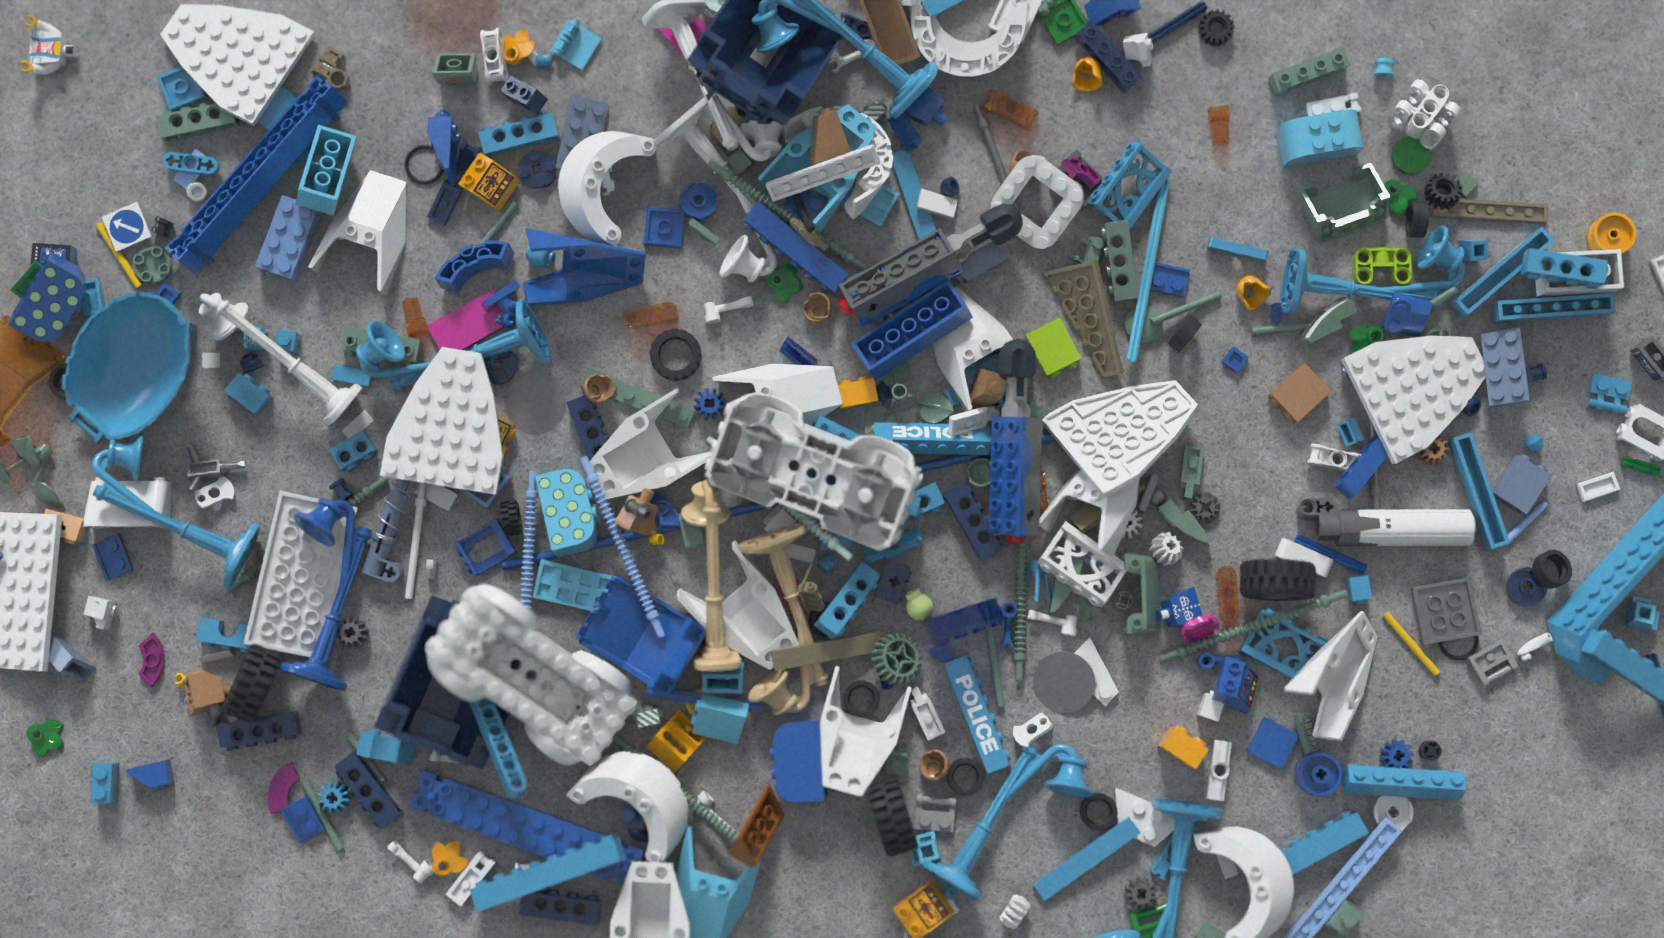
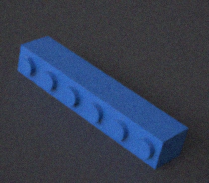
M756 202L743 218L742 222L745 223L743 226L751 233L755 231L760 235L759 239L764 244L768 245L770 243L775 247L774 252L781 257L786 256L790 260L789 264L794 268H801L805 272L803 275L811 281H817L820 284L818 287L825 293H834L839 284L847 277L848 274L814 246L810 245L802 236L760 202Z

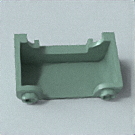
M1371 163L1358 166L1353 172L1352 179L1319 191L1317 186L1313 184H1307L1299 188L1300 199L1313 233L1319 243H1324L1378 224L1389 216L1391 197Z
M1124 554L1119 559L1125 562V568L1129 575L1139 576L1140 613L1131 614L1127 619V623L1121 624L1122 634L1156 633L1161 627V622L1156 618V611L1161 609L1159 563L1152 556Z

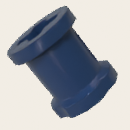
M340 478L332 483L329 489L335 492L339 500L345 501L352 497L354 493L348 489L344 483V478Z

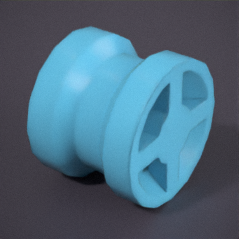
M1377 58L1375 61L1377 69L1374 71V76L1381 78L1393 77L1392 67L1395 65V60Z

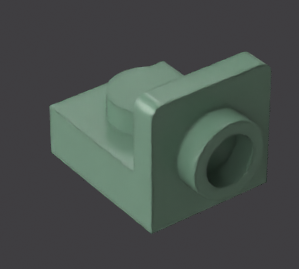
M893 748L887 757L885 773L899 776L905 775L908 753H905L904 748Z

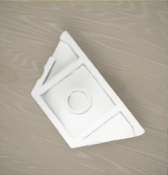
M1115 788L1118 810L1117 824L1129 816L1141 832L1134 837L1135 839L1155 847L1174 830L1175 819L1173 817L1167 816L1163 811L1154 808L1151 802Z

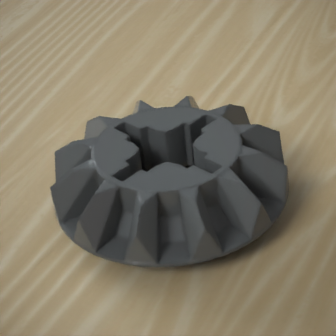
M1201 492L1192 498L1189 510L1198 522L1209 523L1218 517L1220 502L1216 496L1209 492ZM1211 502L1208 507L1210 512L1204 511L1199 513L1202 509L1201 503Z

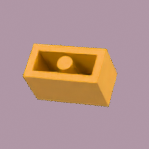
M863 376L858 378L856 382H851V380L839 382L840 385L838 387L843 402L840 410L878 403L874 378L870 379L869 376Z

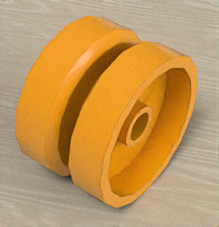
M1607 213L1593 222L1588 228L1586 234L1587 246L1590 251L1621 249L1622 254L1635 243L1636 227L1632 220L1622 213Z

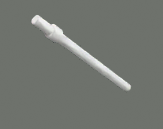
M419 483L417 498H415L414 502L416 510L405 592L406 599H413L423 509L426 507L427 501L425 499L426 483Z

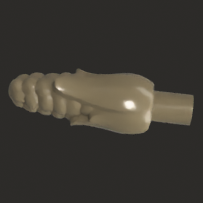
M796 218L790 219L789 223L792 228L810 245L817 246L822 251L827 249L828 245L821 240L822 236L817 231L808 232L802 221Z

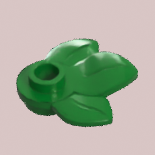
M1395 179L1388 180L1384 184L1391 197V210L1397 215L1404 216L1407 211L1408 202L1418 199L1416 192L1411 186L1402 185ZM1391 185L1397 188L1394 193L1389 191Z
M784 265L778 271H773L766 277L767 286L774 291L775 297L782 302H788L790 294L803 290L801 281L795 277L798 269L792 265ZM774 277H777L779 279L778 284L774 283Z
M1357 326L1348 334L1350 338L1355 340L1351 346V354L1372 343L1383 340V331L1377 326H1370L1368 328ZM1372 332H1375L1374 339L1371 338Z
M47 720L42 725H31L27 729L26 736L32 742L33 752L40 757H45L48 750L63 748L64 742L57 733L63 728L64 724L56 720ZM33 731H39L40 736L34 737Z

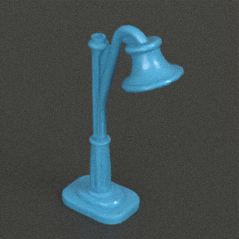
M762 0L758 8L759 13L752 18V24L757 25L760 30L761 39L756 47L759 53H766L777 49L791 40L799 31L798 24H788L777 15V5L779 4L840 34L862 53V59H866L884 78L897 88L889 109V116L893 119L901 115L919 97L937 74L938 66L934 62H930L922 69H918L909 75L889 57L876 49L874 44L869 45L818 0Z
M1439 226L1423 243L1417 257V267L1422 270L1429 268L1431 265L1442 266L1449 274L1448 279L1391 287H1377L1356 284L1354 280L1347 281L1307 273L1306 251L1299 247H1291L1286 259L1279 307L1284 313H1295L1304 291L1330 295H1347L1349 298L1353 295L1386 300H1391L1394 291L1430 301L1439 296L1440 289L1450 288L1461 282L1465 273L1462 261L1465 250L1462 247L1456 248L1448 239V228L1446 226ZM1443 302L1440 303L1439 305L1435 306V307L1432 308V309H1436L1437 307H1442Z
M524 299L516 302V329L482 344H475L473 349L469 350L470 352L481 353L483 359L525 345L535 354L540 363L546 364L551 361L550 344L546 333ZM379 321L368 323L366 328L368 340L364 345L361 344L356 348V355L360 360L362 371L373 378L392 377L393 380L390 381V384L394 391L398 390L401 392L405 387L416 383L431 363L426 362L379 369L378 367L382 360L387 359L392 362H400L405 357V349L400 338L389 326Z
M140 433L135 440L128 443H116V440H110L109 449L97 453L92 461L94 473L104 481V485H97L92 495L96 497V500L107 501L180 534L181 539L185 538L210 552L226 558L223 585L230 589L255 546L259 536L260 525L256 523L251 524L247 532L242 533L238 540L233 542L215 533L190 525V522L184 524L157 512L105 471V468H112L113 465L128 470L132 474L134 481L137 482L140 477L145 434Z
M1030 744V749L1022 747V754L981 823H976L977 827L961 848L952 865L946 866L940 862L935 864L925 860L922 864L923 869L969 898L981 903L984 896L976 889V884L967 875L982 851L989 834H992L990 829L1006 802L1053 756L1059 758L1061 768L1053 780L1045 782L1044 787L1062 795L1091 797L1094 792L1087 787L1084 781V769L1088 767V763L1078 759L1075 750L1065 744L1053 745L1043 755L1038 754V748Z
M1153 798L1151 805L1154 808L1163 811L1165 815L1175 819L1171 866H1169L1172 872L1168 901L1153 938H1174L1183 873L1187 872L1186 865L1192 841L1194 822L1198 820L1206 821L1209 818H1220L1222 810L1204 804ZM1118 930L1101 934L1095 938H1140L1141 935L1140 932L1135 930Z

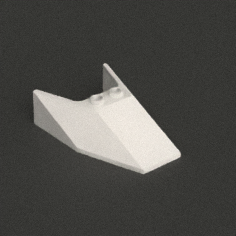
M370 171L333 218L308 267L319 274L326 251L336 239H346L376 249L378 252L377 290L387 296L406 244L407 183Z
M955 287L973 318L933 343L938 367L950 387H952L958 400H960L964 410L970 411L972 410L964 373L965 368L996 349L1002 348L1006 342L1013 340V338L999 321L961 289Z
M769 364L712 377L713 381L717 383H752L756 393L776 396L795 405L802 413L803 422L810 426L817 422L819 416L825 417L843 404L832 366Z
M678 388L625 419L589 461L594 473H597L599 477L598 482H601L602 492L606 493L604 495L605 498L610 499L642 492L644 488L651 490L667 486L706 463L708 459H711L712 451L676 458L655 425L656 418L680 391Z
M1078 467L1039 518V527L1051 533L1066 498L1070 500L1079 499L1101 507L1102 516L1098 548L1113 557L1137 504L1139 479L1104 498Z
M734 540L732 542V550L738 555L747 580L722 602L724 642L730 649L771 670L773 668L771 650L798 646L799 642L775 588L749 556L740 551L739 544ZM679 589L677 591L678 601L706 629L707 602Z
M1360 611L1315 653L1284 688L1285 692L1310 695L1314 694L1316 688L1320 691L1322 698L1313 731V737L1342 741L1364 694L1378 638L1364 612Z
M835 667L820 720L823 786L860 797L863 795L897 743L912 687H907L886 720L879 723L844 713L841 710L839 667Z
M632 862L610 922V938H690V923L672 863Z

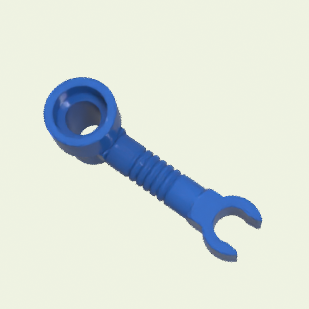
M1007 601L1001 606L1005 622L1001 650L1004 652V645L1009 644L1011 652H1013L1011 622L1012 617L1017 613V606L1013 602ZM1008 605L1012 606V610L1010 612L1005 611V608Z
M1203 653L1197 657L1196 663L1203 669H1209L1213 665L1221 664L1226 656L1213 657L1209 653ZM1241 653V654H1238V655H1236V656H1228V657H1231V658H1234V659L1239 660V658H1240L1241 656H1247V655L1244 654V653ZM1203 658L1206 659V663H1205V664H1203V662H1202V659H1203Z

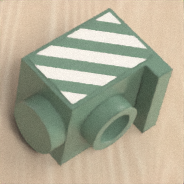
M876 99L873 103L870 101L866 104L862 113L878 123L887 115V106L881 99Z
M654 705L642 707V712H640L639 708L634 711L638 728L660 724L662 719H665L662 707L654 709Z

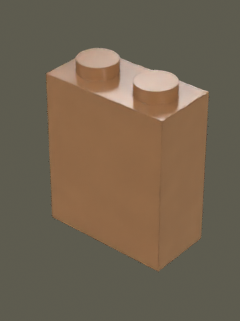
M1304 363L1270 393L1268 397L1272 406L1276 409L1279 408L1284 413L1282 415L1285 420L1295 424L1322 401L1331 390Z

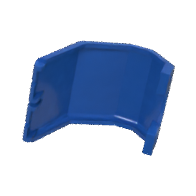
M611 576L605 586L609 591L607 593L602 591L595 603L598 609L592 608L584 621L588 623V626L582 625L575 637L579 639V644L648 684L647 687L661 695H668L675 687L703 640L706 630L698 622L647 592V595L651 596L649 599L653 600L651 604L655 605L654 610H657L659 614L658 619L665 633L664 636L658 638L651 621L646 617L647 611H644L643 602L639 601L641 597L637 596L636 586H633L631 582L620 576L616 578Z

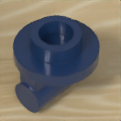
M247 353L241 358L240 365L245 374L263 367L262 361L257 354Z

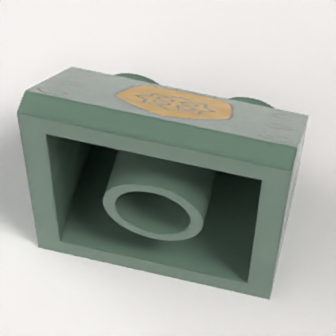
M437 53L432 72L434 79L437 83L447 85L453 83H476L478 75L476 54Z

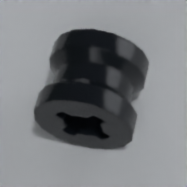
M156 216V223L151 227L150 231L169 238V230L174 226V223Z
M1424 741L1418 748L1420 756L1425 760H1436L1442 753L1440 745L1434 741Z

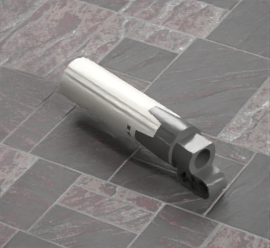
M1307 498L1302 500L1296 509V514L1300 519L1315 520L1316 541H1335L1336 546H1471L1475 535V518L1470 509L1336 510V503L1329 498ZM1302 506L1309 507L1311 512L1306 513Z

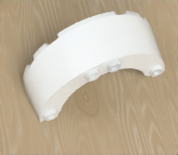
M915 0V5H912L911 26L919 50L929 62H934L938 69L955 76H980L1001 67L1017 51L1025 33L1029 5L1028 2H1024V7L1012 8L1001 29L993 36L978 42H964L951 37L942 29L936 16L932 19L930 16H927L919 0Z
M822 106L806 110L790 119L787 126L784 125L782 141L787 145L795 135L812 126L813 116L819 114L818 111L823 109ZM834 106V108H829V109H830V110H834V109L839 110V109L842 108L843 106ZM862 112V116L877 126L870 145H874L881 162L878 165L858 172L854 191L844 206L845 211L852 219L858 217L866 209L886 182L893 163L891 143L887 134L875 120Z
M619 131L601 132L584 139L568 154L561 167L558 179L560 205L565 216L574 226V229L581 235L592 241L618 246L621 230L609 219L603 209L600 198L601 183L607 170L618 160L629 156L648 157L653 155L658 146L654 143L653 138Z
M622 751L600 758L589 767L566 794L567 797L577 804H584L590 799L599 796H615L632 804L641 813L648 828L649 843L646 851L648 862L664 863L682 840L688 826V802L680 788V782L666 766L644 754L638 755Z
M1222 827L1193 835L1196 846L1201 852L1220 854L1230 858L1242 868L1250 884L1251 902L1248 912L1237 926L1226 933L1225 938H1267L1272 935L1288 916L1294 896L1292 872L1281 850L1264 835L1242 827Z

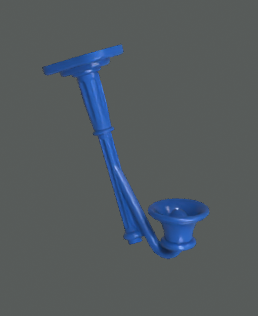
M321 498L318 500V506L313 511L306 514L301 512L295 513L293 519L306 534L326 546H334L333 526L337 519L346 518L340 585L329 615H325L326 619L309 661L305 663L294 662L293 664L282 662L278 670L330 688L346 691L347 684L337 680V676L329 672L326 667L335 643L339 625L343 622L340 617L365 546L368 540L372 538V535L370 534L371 530L368 528L360 527L359 530L355 528V511L348 502L343 500L331 502Z

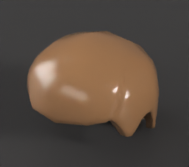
M820 292L811 293L808 300L803 304L804 315L808 321L815 324L825 322L832 313V303L825 294Z
M594 374L585 380L583 385L584 394L591 402L603 403L613 396L615 384L608 375Z

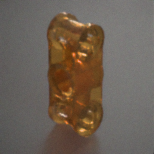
M989 89V96L981 106L985 111L1017 124L1025 130H1032L1031 125L1035 117L1039 115L1036 109L1013 100L997 90ZM1012 106L1015 109V113H1008L1006 107Z

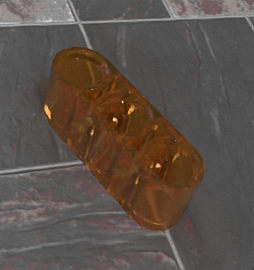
M666 302L629 309L623 313L622 320L627 328L638 329L673 322L678 318L679 312L673 303ZM667 308L675 310L674 314L670 317L664 315ZM650 311L656 313L653 320L646 319V314ZM630 315L637 317L636 322L633 324L627 323V318Z
M1226 565L1218 568L1215 574L1218 610L1222 621L1233 622L1239 617L1237 580L1234 568ZM1223 569L1228 570L1230 573L1228 580L1223 579L1221 576ZM1225 589L1231 591L1232 596L1230 599L1224 598L1223 591ZM1227 608L1233 610L1234 614L1231 619L1225 616Z

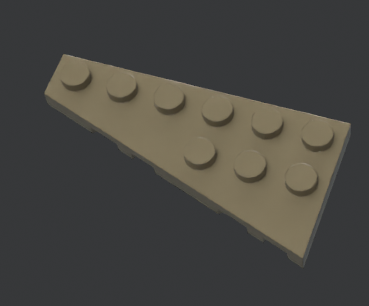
M1098 260L1043 272L1045 277L1050 280L1053 291L1061 299L1062 306L1076 331L1080 332L1084 345H1087L1092 353V358L1102 376L1107 377L1124 373Z

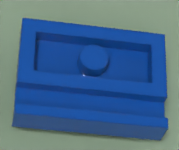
M1155 262L1150 291L1184 298L1190 270Z
M120 534L92 544L105 580H111L134 570Z
M307 795L280 810L299 843L325 830Z

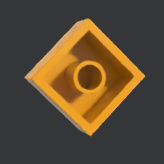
M1170 726L1158 746L1188 767L1197 769L1209 750L1205 747L1206 743L1198 737L1195 738L1193 736L1191 738L1188 736L1190 732L1181 726Z

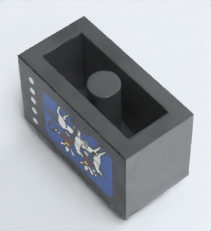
M1654 336L1644 339L1630 350L1653 381L1664 377V349Z

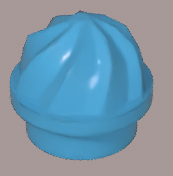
M1535 433L1523 440L1525 443L1524 447L1530 452H1539L1543 447V438Z
M826 554L818 559L817 567L823 573L829 574L835 570L837 562L834 556Z

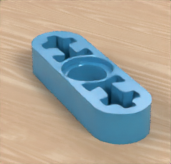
M168 152L163 157L164 166L171 171L214 176L220 171L219 162L212 157ZM174 157V159L180 161L182 165H180L179 163H173L171 166V164L168 163V161L172 160ZM190 159L196 160V166L193 169L187 168V162ZM210 162H212L214 168H211L209 171L208 168L201 166V163L210 165Z

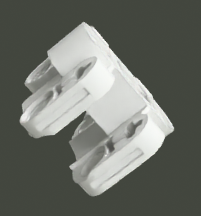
M1415 80L1404 95L1406 101L1401 100L1398 102L1388 116V120L1395 127H1402L1409 136L1420 139V143L1425 148L1434 149L1446 134L1444 127H1451L1460 115L1461 108L1454 102L1446 103L1449 96V90L1446 86L1436 85L1429 91V86L1424 81Z

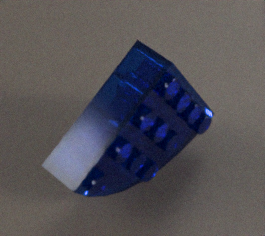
M996 597L924 621L930 642H935L936 646L950 642L949 637L953 636L954 640L968 636V631L972 630L974 634L986 630V625L990 624L991 628L1001 625V620H1004Z

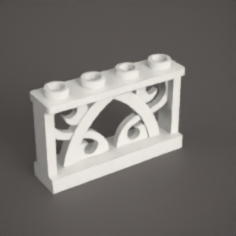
M1066 521L1037 562L1044 571L1051 572L1058 581L1068 584L1075 593L1085 596L1091 604L1102 607L1107 602L1127 572L1124 561L1115 555L1111 557L1098 548V543ZM1061 536L1065 538L1064 548L1055 546ZM1075 546H1076V547H1078L1079 549H1081V552H1080V553H1075V552H1072L1071 550L1076 551V550H1075ZM1058 551L1063 553V555L1055 557L1060 560V564L1051 560L1050 555L1052 552ZM1088 554L1091 556L1090 564L1094 574H1076L1071 557L1080 558ZM1096 561H1098L1099 563H1101V564H1102V567L1099 566V567L1097 568V567H1096V564H1095ZM1114 572L1116 577L1110 585L1106 576ZM1100 579L1105 584V592L1102 594L1093 589L1094 585L1098 586L1099 589L1101 588Z

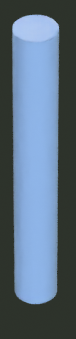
M1542 500L1508 534L1510 543L1549 506L1546 501Z

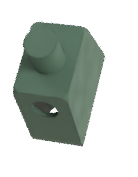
M1345 898L1322 927L1336 938H1345L1361 919L1362 913L1356 905Z

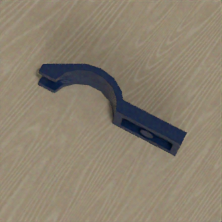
M463 140L456 163L455 186H451L448 178L443 182L427 218L446 226L461 192L464 190L458 183L482 148L478 146L474 148L468 145V141Z

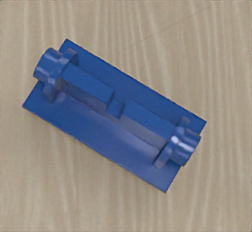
M902 113L895 119L892 117L887 119L891 129L895 132L906 151L919 147L918 145L922 143L920 141L921 137L914 127L908 130L907 127L911 125V122L905 113Z

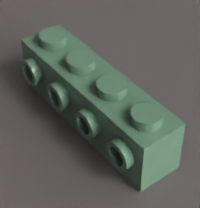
M344 326L340 349L345 351V355L357 356V346L364 345L368 340L367 330ZM398 336L405 349L402 365L419 364L423 341L416 338ZM387 359L383 360L384 362L394 363V362L389 361V360H387Z

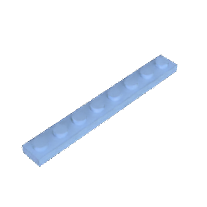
M1385 817L1286 934L1285 938H1313L1403 830Z

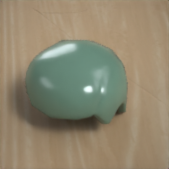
M977 458L968 467L967 475L969 482L976 487H987L990 485L991 461L989 459Z

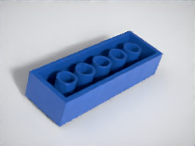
M948 279L851 344L876 381L973 318V316Z

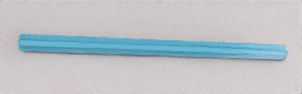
M1166 179L1157 192L1126 361L1136 363L1170 185L1168 179Z

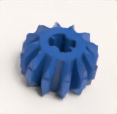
M705 388V395L701 391L698 392L701 399L694 398L696 403H700L695 405L694 409H701L697 415L702 416L704 414V420H707L709 415H711V419L714 421V414H717L719 417L722 416L719 409L725 411L726 407L720 404H725L726 399H720L723 393L720 392L716 395L715 388H713L711 394L709 389ZM709 400L710 402H712V401L714 400V401H715V403H713L714 407H713V408H711V407L706 408V407H705V406H707L706 401Z
M1392 739L1391 744L1385 742L1387 750L1380 749L1381 752L1385 753V756L1379 757L1380 760H1386L1383 763V767H1403L1409 769L1407 762L1413 763L1409 756L1414 755V752H1408L1411 746L1409 744L1404 746V740L1397 742L1396 739ZM1400 753V757H1397V759L1393 758V755Z

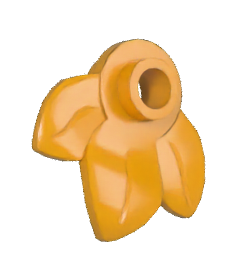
M522 29L514 38L509 35L504 37V56L511 65H517L521 62L522 58L530 56L535 49L536 43L530 41L526 29Z
M459 841L449 842L445 846L437 842L433 846L431 853L434 860L432 869L436 875L446 876L450 872L459 873L467 866L469 860L459 856ZM440 863L445 864V867L442 870L439 869Z

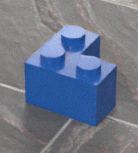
M1090 0V2L1083 5L1089 22L1092 20L1097 26H1102L1116 17H1128L1142 9L1139 0Z

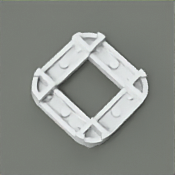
M1030 155L1021 159L994 195L991 208L1003 203L1013 204L1032 176L1063 197V200L1042 228L1021 214L1023 226L1017 236L1032 247L1045 249L1058 240L1084 203V192L1082 186L1077 181H1074L1056 168L1046 158L1040 155Z

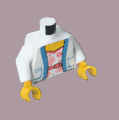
M32 15L25 16L31 19L32 23L24 22L23 25L28 28L34 26L35 29L31 31L29 61L24 60L19 63V65L27 67V70L20 69L19 72L21 74H27L31 71L33 74L48 75L58 70L59 67L65 66L66 57H76V46L67 45L68 40L63 37L61 31L51 24L40 20L36 21Z

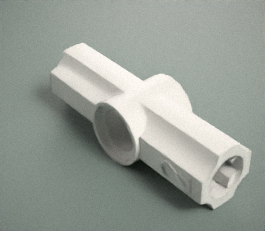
M1214 740L1212 760L1209 766L1207 799L1224 801L1232 742ZM1217 765H1221L1224 770L1220 776L1215 774V767Z

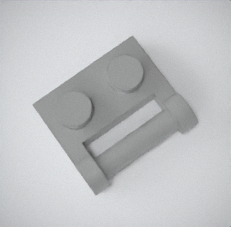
M1503 639L1494 642L1467 658L1484 689L1506 674L1519 670ZM1505 660L1507 661L1508 665L1486 677L1485 671Z
M917 793L914 829L953 832L956 797H930ZM922 804L949 806V812L922 809Z

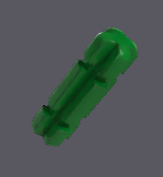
M1628 456L1623 457L1621 461V466L1631 467V469L1643 473L1649 472L1650 475L1654 476L1659 475L1661 470L1659 465L1639 459L1633 460L1632 457Z

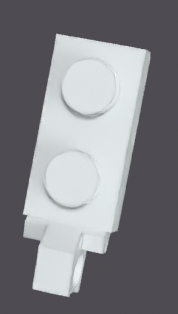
M985 406L949 416L948 432L951 436L986 427V423L992 420V416H999V411L995 406Z
M918 686L911 688V693L914 699L910 700L911 706L927 741L946 733L927 694L921 695Z

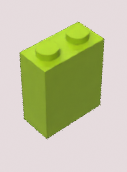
M1061 318L1025 335L1026 341L1035 349L1036 361L1045 378L1050 376L1052 379L1062 374L1060 370L1066 367L1070 370L1079 365L1078 361L1081 360V356Z

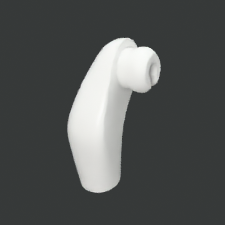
M1545 633L1524 644L1517 652L1518 656H1521V660L1527 661L1531 659V651L1542 648L1552 642L1551 634Z

